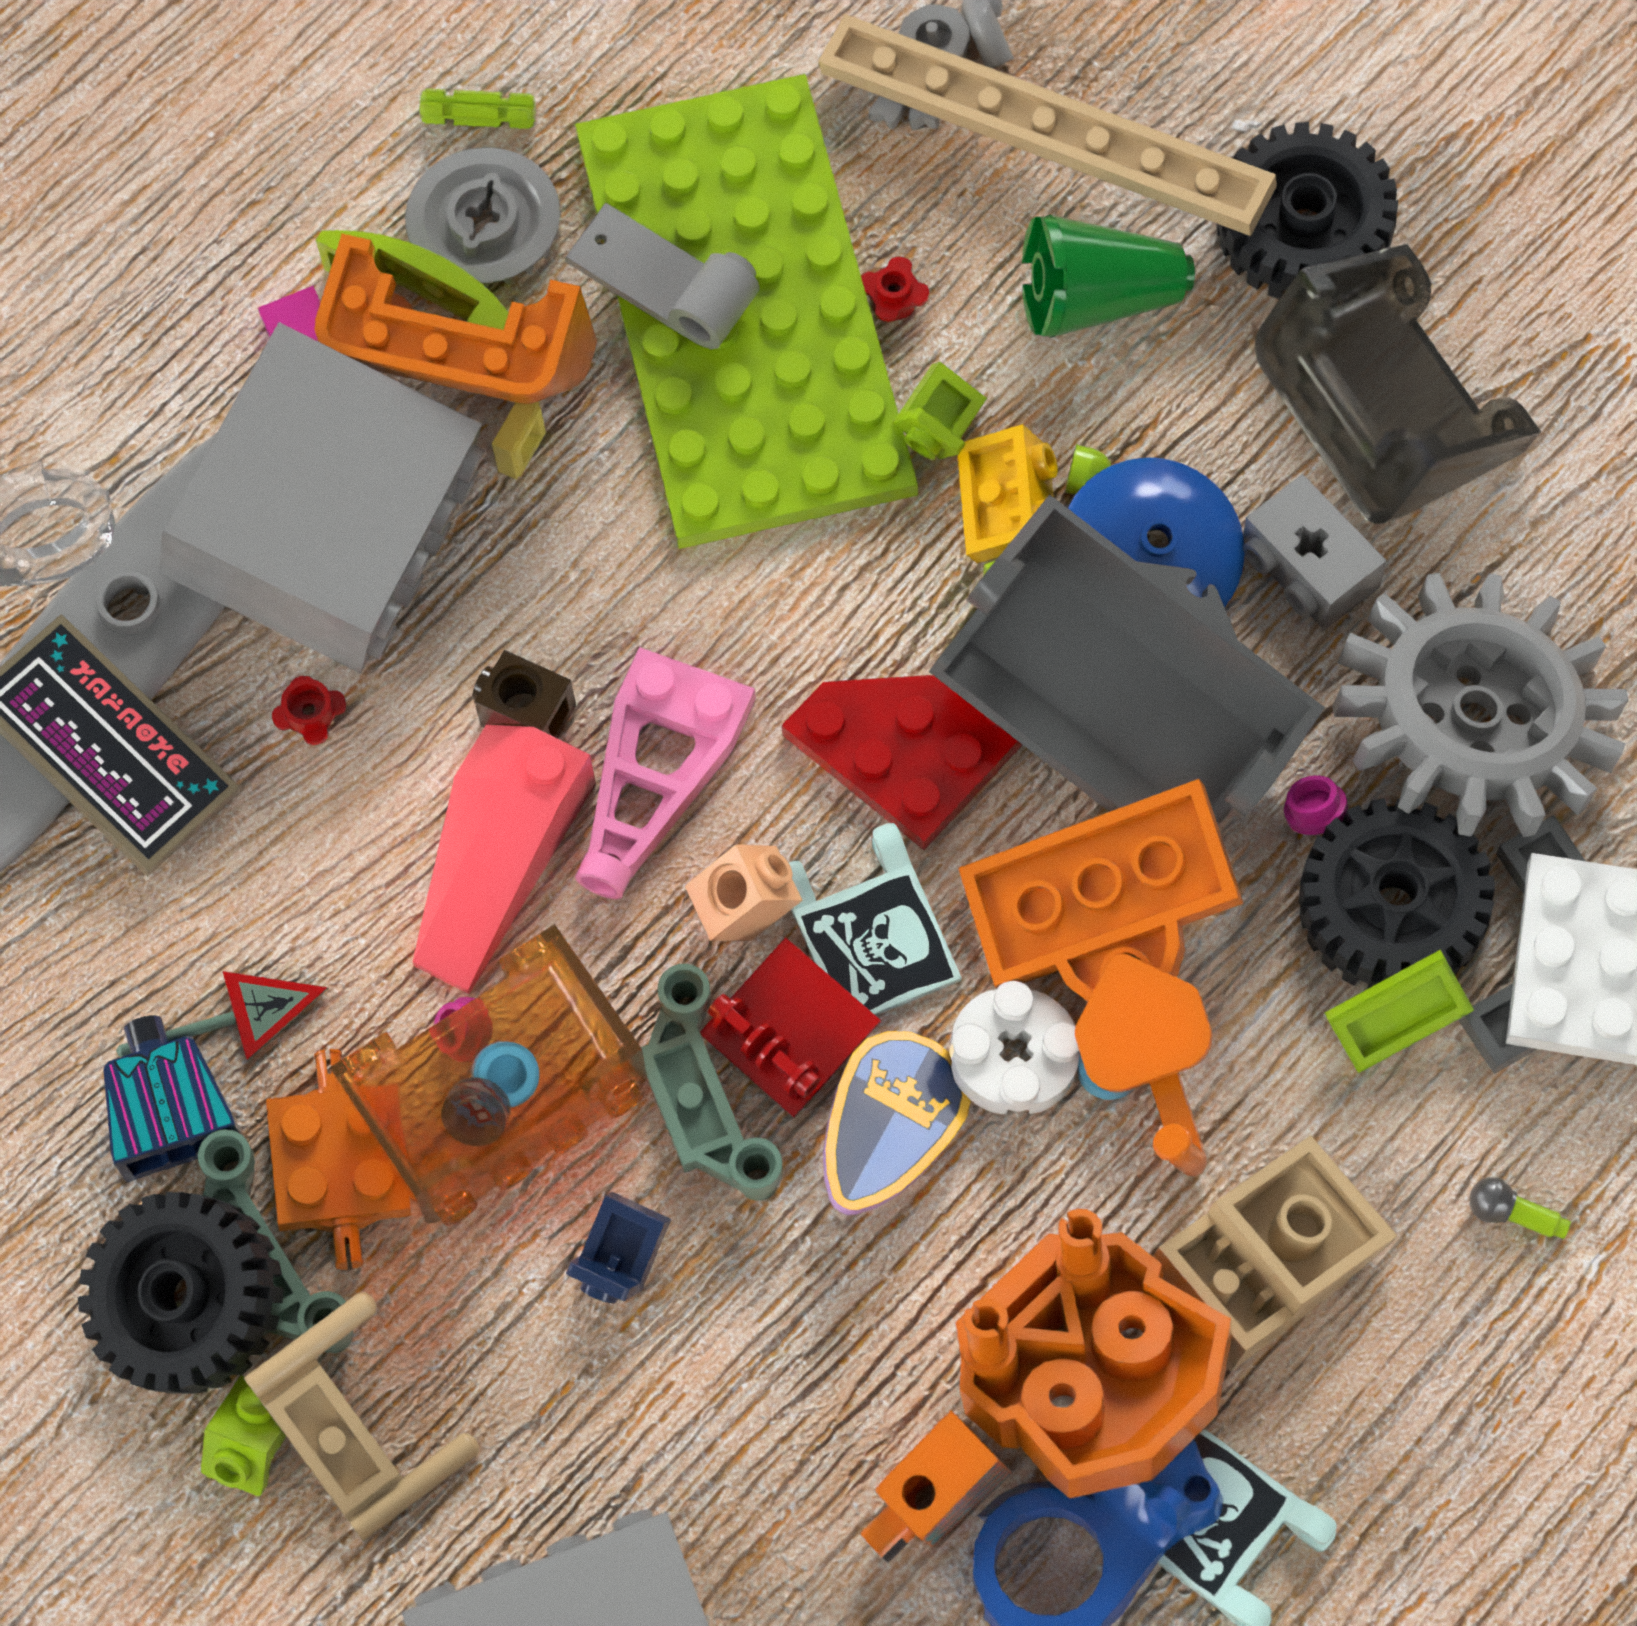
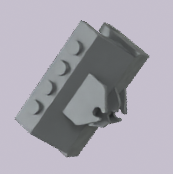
M1051 495L1045 499L967 597L966 601L977 608V610L929 670L937 679L1109 812L1200 779L1205 786L1216 822L1221 819L1230 806L1246 816L1276 781L1325 708L1238 641L1214 585L1209 584L1202 592V598L1196 597L1188 590L1186 585L1190 584L1197 576L1195 570L1135 561Z

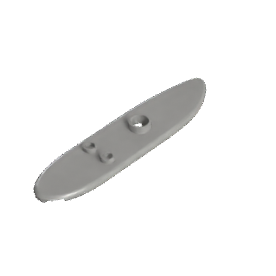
M216 434L199 445L170 469L121 517L0 662V667L62 614L150 700L153 699L226 607L159 573L162 531ZM135 588L138 595L147 596L148 593L150 594V603L146 612L136 619L119 621L112 618L108 613V605L112 598L120 591ZM1 734L0 872L36 841L70 802Z

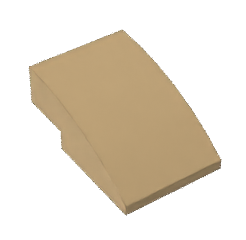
M1310 1135L1216 1200L1207 1214L1159 1246L1153 1257L1162 1263L1163 1280L1231 1318V1343L1226 1367L1232 1372L1344 1285L1394 1242L1397 1234Z

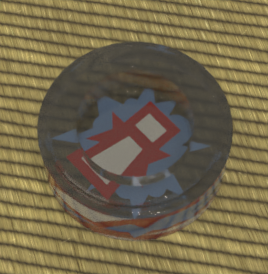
M478 1077L465 1078L455 1083L449 1090L441 1109L442 1123L447 1132L461 1143L471 1146L488 1145L496 1141L504 1132L511 1113L510 1101L506 1093L494 1082Z

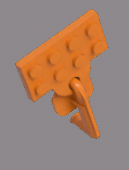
M1196 779L958 868L994 986L998 988L1004 982L1017 981L1024 984L1059 971L1065 984L1088 1002L1075 1027V1039L1087 1075L1097 1086L1109 1092H1125L1150 1083L1163 1127L1155 1134L1153 1149L1157 1156L1167 1160L1187 1176L1202 1174L1207 1166V1158L1179 1072L1198 1065L1207 1056L1212 1045L1213 1035L1199 991L1192 984L1177 978L1185 953L1183 925L1244 904L1205 786L1200 779Z

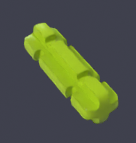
M427 88L421 93L419 112L422 122L426 124L445 125L447 119H454V125L501 127L502 122H509V128L529 129L533 127L536 119V102L534 96L530 93H510L509 98H502V92L454 90V96L447 95V89Z

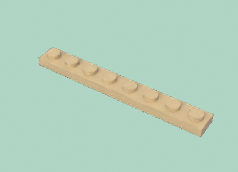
M844 14L818 60L820 71L823 75L1248 236L1252 235L1277 187L1276 174Z

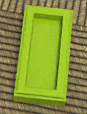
M1439 950L1326 1011L1325 1015L1357 1072L1360 1073L1475 1010L1443 953Z

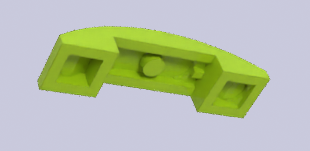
M324 230L315 239L324 270L329 273L341 234L369 239L375 248L374 261L376 267L382 273L393 275L397 284L467 322L504 330L509 312L493 293L461 267L432 251L404 240L363 231Z

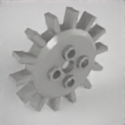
M1439 573L1427 575L1418 594L1420 605L1426 615L1425 618L1418 622L1386 593L1376 599L1367 620L1394 645L1392 649L1350 633L1341 652L1338 664L1379 680L1377 686L1341 685L1332 706L1334 717H1372L1379 720L1382 730L1368 735L1361 741L1353 759L1354 764L1361 771L1398 756L1413 771L1406 779L1398 803V808L1408 814L1426 800L1432 786L1459 795L1460 800L1456 817L1458 833L1460 835L1472 837L1487 809L1486 800L1505 799L1522 836L1535 835L1546 815L1543 804L1536 792L1537 789L1544 785L1574 813L1579 815L1587 808L1597 788L1574 768L1567 759L1571 757L1612 773L1626 744L1583 727L1585 720L1617 721L1628 702L1626 689H1583L1579 676L1590 672L1596 667L1606 645L1600 637H1596L1562 651L1547 636L1557 620L1561 602L1551 595L1534 608L1529 620L1525 622L1501 612V603L1504 597L1502 576L1489 573L1475 599V608H1455L1442 577ZM1458 677L1467 678L1474 685L1466 686L1458 680ZM1476 703L1483 706L1489 712L1491 721L1479 723L1470 720L1464 715L1460 705ZM1426 714L1431 715L1432 717H1434V718L1437 720L1438 723H1435V724H1434L1435 721H1434L1433 719H1431L1429 716H1427ZM1507 716H1517L1524 724H1515Z

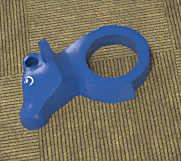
M1194 1439L1151 1481L1074 1498H1068L1050 1481L1021 1484L997 1496L977 1515L985 1523L974 1542L973 1559L974 1587L985 1610L984 1619L990 1626H1111L1124 1614L1137 1591L1166 1551L1177 1541L1212 1525L1220 1517L1224 1498L1216 1481L1207 1471ZM1042 1517L1065 1518L1084 1527L1098 1543L1103 1556L1102 1576L1094 1593L1078 1608L1059 1615L1033 1614L1016 1606L1001 1590L996 1576L998 1555L1006 1539L1022 1524Z

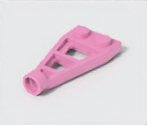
M639 647L614 701L590 845L575 876L581 886L605 898H622L630 879L732 753L756 700L755 688ZM649 723L692 737L695 740L693 751L682 765L671 774L665 775L643 767L636 760L640 731ZM628 783L663 796L650 821L641 829L615 819V812L622 789Z

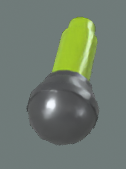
M1487 1177L1480 1180L1474 1185L1470 1194V1207L1473 1214L1486 1223H1505L1508 1220L1547 1237L1556 1236L1561 1239H1565L1569 1231L1570 1220L1562 1218L1559 1212L1517 1196V1192L1513 1191L1501 1178Z

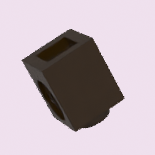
M507 650L502 652L494 668L491 666L484 668L476 681L472 694L481 727L484 728L486 725L535 727L555 738L559 737L576 707L570 679ZM525 693L535 697L529 705L522 708H512L506 705L507 701L517 694Z

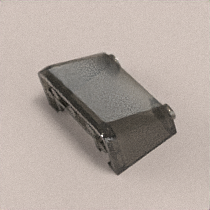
M1408 244L1302 268L1260 326L1255 339L1256 357L1262 371L1358 511L1366 520L1374 524H1383L1401 519L1524 453L1541 433V430L1526 409L1513 398L1500 397L1492 399L1479 409L1417 322L1430 302L1431 281L1424 266Z

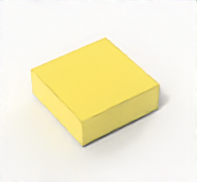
M515 402L492 442L498 472L516 480L523 474L546 434L539 402Z

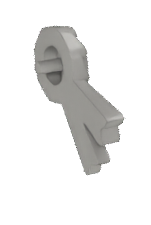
M928 4L911 12L904 18L898 33L962 58L966 57L971 38L970 28L962 14L955 8L939 4ZM879 96L869 109V119L872 121L884 120L888 128L893 130L897 127L907 106ZM910 107L908 118L912 130H917L923 125H927L932 129H938L939 118Z

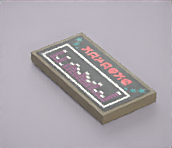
M62 614L0 667V734L147 877L239 794L240 786Z

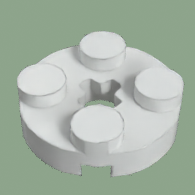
M1004 982L997 989L978 995L961 1010L953 1026L949 1053L952 1060L951 1069L955 1082L972 1102L992 1113L1007 1115L1008 1110L1017 1112L1029 1110L1028 1114H1033L1050 1108L1067 1093L1077 1072L1080 1051L1075 1039L1076 1026L1074 1021L1057 1001L1042 992L1030 989L1022 982ZM1005 1039L1022 1040L1027 1044L1026 1052L1031 1059L1025 1062L1021 1058L1015 1057L1010 1062L1005 1061L1001 1057L1004 1049L1001 1041Z

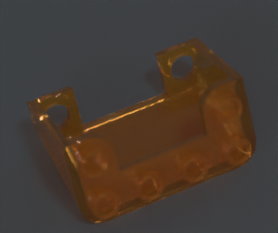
M555 924L499 959L504 981L396 1049L393 1040L386 1031L330 1067L339 1087L420 1214L429 1224L442 1221L444 1226H451L460 1222L478 1206L476 1200L497 1186L500 1190H506L517 1185L533 1171V1162L552 1150L556 1154H561L572 1149L588 1135L587 1127L607 1114L611 1118L624 1115L637 1106L644 1097L640 1090L646 1084L647 1073L641 1047ZM500 1041L514 1042L527 1048L538 1063L539 1082L535 1092L526 1102L515 1107L496 1108V1114L502 1121L492 1118V1125L487 1120L483 1125L477 1124L475 1120L469 1125V1116L465 1114V1111L454 1112L459 1107L457 1106L458 1101L453 1095L460 1096L464 1094L461 1090L473 1087L471 1079L472 1065L482 1049Z

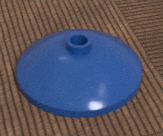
M1163 458L1126 460L1094 475L1082 486L1068 507L1069 510L1135 561L1195 570L1197 576L1186 586L1196 597L1202 598V592L1209 584H1212L1216 587L1225 608L1234 595L1244 566L1245 553L1243 550L1244 536L1237 513L1226 495L1214 482L1199 471L1185 464ZM1152 530L1162 531L1168 538V546L1164 548L1152 546L1148 541L1147 533Z

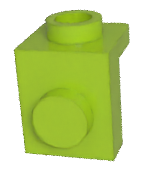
M937 362L930 366L893 421V424L907 434L904 441L918 454L928 459H935L937 457L939 460L955 456L965 446L966 443L961 437L987 398L942 362Z
M240 1375L205 1428L201 1472L203 1475L215 1479L224 1486L238 1488L250 1494L261 1496L268 1485L270 1462L286 1436L244 1379L245 1376Z

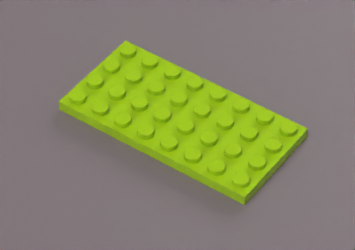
M806 73L576 123L577 138L596 215L603 205L607 203L702 263H705L711 254L719 253L725 255L728 252L736 253L751 263L756 271L755 278L759 283L760 290L718 349L705 348L692 342L616 294L678 548L683 549L918 496V483L908 446L904 441V432L893 424L899 413Z

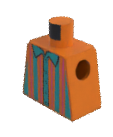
M950 1410L878 1484L875 1492L888 1506L860 1534L887 1563L916 1536L933 1547L995 1491L1012 1472L968 1425ZM934 1486L935 1499L933 1503L924 1510H918L915 1504L918 1492L924 1487Z

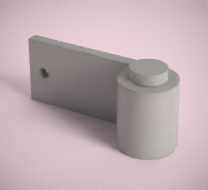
M607 203L603 205L565 259L567 264L692 342L709 349H718L760 290L759 283L755 278L756 271L754 267L742 256L732 252H728L725 255L715 253L711 254L705 263H702ZM603 239L604 242L596 243V240Z

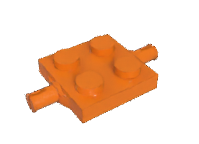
M329 1049L331 1074L327 1072L325 1050L314 1053L318 1089H314L304 1095L266 1099L279 1232L307 1228L333 1232L335 1268L348 1270L346 1244L350 1245L352 1269L359 1268L364 1264L359 1229L378 1220L411 1216L397 1084L365 1088L344 1086L342 1052L338 1049Z

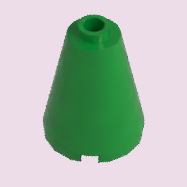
M1054 215L1032 218L1026 231L1022 264H1032V284H1022L1026 318L1032 333L1035 335L1052 338L1176 305L1182 302L1186 291L1193 289L1195 282L1194 260L1191 255H1185L1182 245L1178 242Z

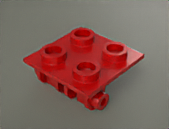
M785 937L731 998L726 994H722L711 1004L707 1013L712 1019L704 1026L700 1034L795 1118L881 1023V1020Z

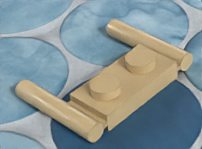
M359 1292L245 1376L244 1379L364 1542L476 1457L479 1453V1445L472 1435L462 1433L406 1476L401 1477L392 1462L315 1359L376 1313L377 1306L373 1297L368 1293Z

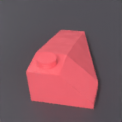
M486 725L454 776L413 957V965L470 994L596 785L590 754L535 727Z

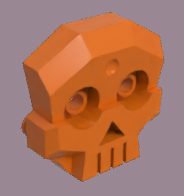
M1080 1208L1067 1212L1069 1225L1065 1219L1061 1218L1058 1226L1059 1234H1047L979 1300L973 1302V1306L970 1309L967 1308L965 1313L955 1322L961 1354L959 1390L965 1415L1002 1448L1018 1449L1021 1447L1045 1477L1068 1498L1153 1480L1217 1416L1231 1343L1230 1317L1163 1280L1162 1263L1123 1232L1102 1234L1103 1227L1100 1218L1094 1212ZM1062 1325L1064 1326V1331H1065V1332L1056 1331V1330H1058ZM1129 1328H1137L1143 1332V1335L1136 1339H1127L1121 1333ZM1059 1396H1069L1074 1400L1073 1404L1064 1408L1057 1407L1051 1403Z

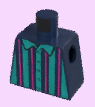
M157 1015L140 1017L125 1025L124 1031L131 1054L108 1061L104 1065L103 1072L111 1156L115 1167L126 1183L197 1160L201 1143L213 1132L233 1130L243 1136L192 1036L168 1041L162 1018Z

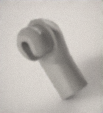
M963 0L961 14L970 28L971 36L984 65L994 69L1013 60L1014 57L997 20L1002 14V1Z

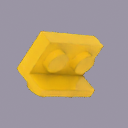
M1024 424L964 441L966 444L957 455L966 555L976 563L998 558L1049 495L1054 497L1052 479L1056 478L1058 474L1054 451L1047 442L1041 441Z

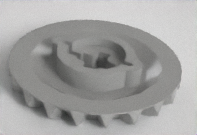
M490 147L473 148L441 159L420 177L412 189L407 202L405 226L410 243L446 258L472 275L487 288L490 283L499 281L510 285L515 276L524 271L531 274L536 262L541 258H548L552 242L558 239L561 210L558 194L552 181L532 160L505 149ZM491 200L493 218L497 223H487L484 230H480V233L476 234L474 220L470 217L480 218L483 211L488 209Z

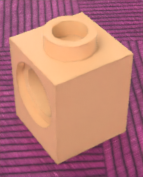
M736 844L685 885L710 941H752L803 901L792 879V869L788 861L780 854L777 846Z

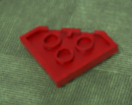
M934 675L822 682L781 725L782 736L889 823H894L900 832L923 850L935 840L1023 746Z

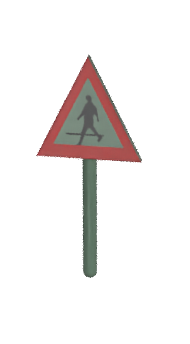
M222 971L233 1011L166 1031L168 1041H172L185 1036L193 1037L237 1024L247 1061H249L328 990V987ZM128 1043L117 1047L116 1052L118 1056L123 1057L131 1054Z

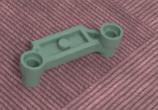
M674 965L668 968L659 979L657 990L661 1009L648 1045L636 1049L638 1059L684 1173L697 1168L740 1190L748 1199L754 1201L766 1200L775 1193L783 1176L781 1154L778 1148L766 1139H743L699 1032L711 1002L709 980L706 974L694 965ZM686 997L695 999L688 1005L677 1003L680 999ZM761 1169L767 1172V1175L762 1179L754 1180L747 1177L753 1170Z
M219 1130L207 1136L201 1143L198 1151L199 1166L206 1176L203 1195L229 1203L241 1209L240 1213L252 1217L261 1226L257 1232L268 1236L275 1248L268 1253L269 1258L280 1262L282 1276L273 1278V1284L283 1288V1303H272L271 1314L280 1316L276 1331L265 1330L263 1336L270 1332L295 1340L344 1304L346 1300L330 1291H321L310 1296L249 1196L250 1186L255 1176V1157L245 1137L233 1130ZM230 1162H239L233 1170L223 1171L224 1167ZM350 1332L325 1352L335 1354L344 1351L351 1344L354 1332Z

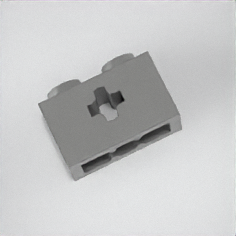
M1303 474L1246 517L1243 533V550L1249 563L1263 575L1270 573L1284 588L1285 597L1291 607L1303 618L1311 616L1324 631L1380 588L1387 560Z

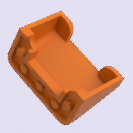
M341 234L315 318L314 330L318 342L379 372L517 403H535L575 388L588 374L597 346V339L580 286L550 280L547 295L537 303L524 306L522 303L512 301L504 330L413 310L412 305L403 296L394 293L396 282L393 275L382 273L376 267L374 261L375 248L372 241Z

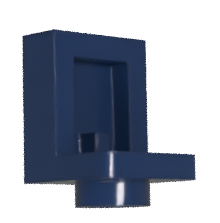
M615 1192L605 1195L580 1256L571 1260L566 1274L581 1281L580 1289L597 1300L606 1303H617L618 1299L622 1301L630 1299L642 1291L671 1219Z

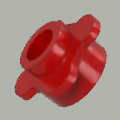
M893 257L889 260L888 266L875 273L865 272L861 275L866 296L870 297L871 307L876 317L881 321L893 322L902 320L911 315L916 307L925 305L929 299L928 286L918 282L912 273L911 261L905 257ZM895 285L899 287V291L889 292L888 288Z
M299 676L293 679L283 692L281 705L275 707L272 711V720L277 729L282 731L291 729L303 735L304 741L307 744L319 745L327 740L329 736L328 727L334 717L344 713L346 700L340 691H328L324 684L310 676ZM307 706L315 708V711L310 715L303 713L304 708Z

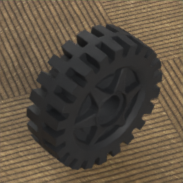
M1296 122L1293 134L1289 135L1285 126L1280 125L1271 128L1269 140L1260 133L1250 140L1248 150L1241 147L1233 158L1276 174L1277 187L1251 236L1217 224V236H1220V247L1224 257L1231 255L1230 266L1237 275L1247 271V284L1258 290L1263 283L1268 284V296L1279 300L1284 290L1293 292L1292 302L1306 303L1308 293H1315L1317 303L1330 301L1335 289H1337L1341 297L1350 294L1354 290L1356 281L1363 286L1372 278L1375 268L1380 269L1390 249L1398 211L1395 179H1389L1390 168L1383 158L1375 162V148L1367 141L1357 148V135L1347 130H1344L1339 139L1334 138V125L1321 123L1318 134H1311L1309 122ZM1308 209L1314 211L1317 215L1305 216L1298 213L1297 210Z
M1385 798L1371 800L1368 809L1362 810L1360 805L1346 810L1342 822L1336 817L1326 826L1323 835L1317 837L1304 865L1298 903L1300 904L1299 916L1302 929L1306 928L1308 931L1307 941L1313 952L1321 951L1322 963L1331 972L1336 967L1342 970V980L1353 986L1360 980L1368 983L1367 989L1439 950L1443 953L1456 976L1462 966L1466 967L1474 957L1488 929L1495 892L1494 876H1489L1491 864L1486 852H1478L1479 840L1474 834L1472 837L1458 833L1456 817L1449 813L1445 819L1436 816L1438 807L1424 802L1421 810L1414 809L1409 814L1398 808L1400 798H1397L1394 806H1387ZM1390 887L1402 889L1410 896L1412 902L1406 905H1393L1382 897L1380 891Z
M166 1192V1195L152 1194L141 1198L142 1205L128 1204L118 1211L122 1218L121 1221L108 1220L99 1231L106 1238L103 1244L91 1243L86 1257L94 1260L95 1264L93 1270L81 1269L79 1284L89 1286V1295L78 1297L79 1312L90 1314L91 1319L81 1324L85 1337L98 1342L92 1351L100 1361L112 1364L108 1370L119 1378L129 1380L132 1385L153 1391L175 1394H195L208 1392L207 1388H221L232 1382L231 1375H243L253 1366L248 1359L251 1355H262L269 1345V1342L262 1337L265 1330L276 1331L280 1316L271 1314L272 1303H283V1288L273 1284V1278L282 1276L280 1262L268 1256V1253L275 1248L268 1236L257 1232L261 1226L252 1217L240 1213L241 1209L224 1201L205 1195L184 1192ZM184 1278L187 1285V1294L184 1302L177 1308L174 1293L176 1286Z

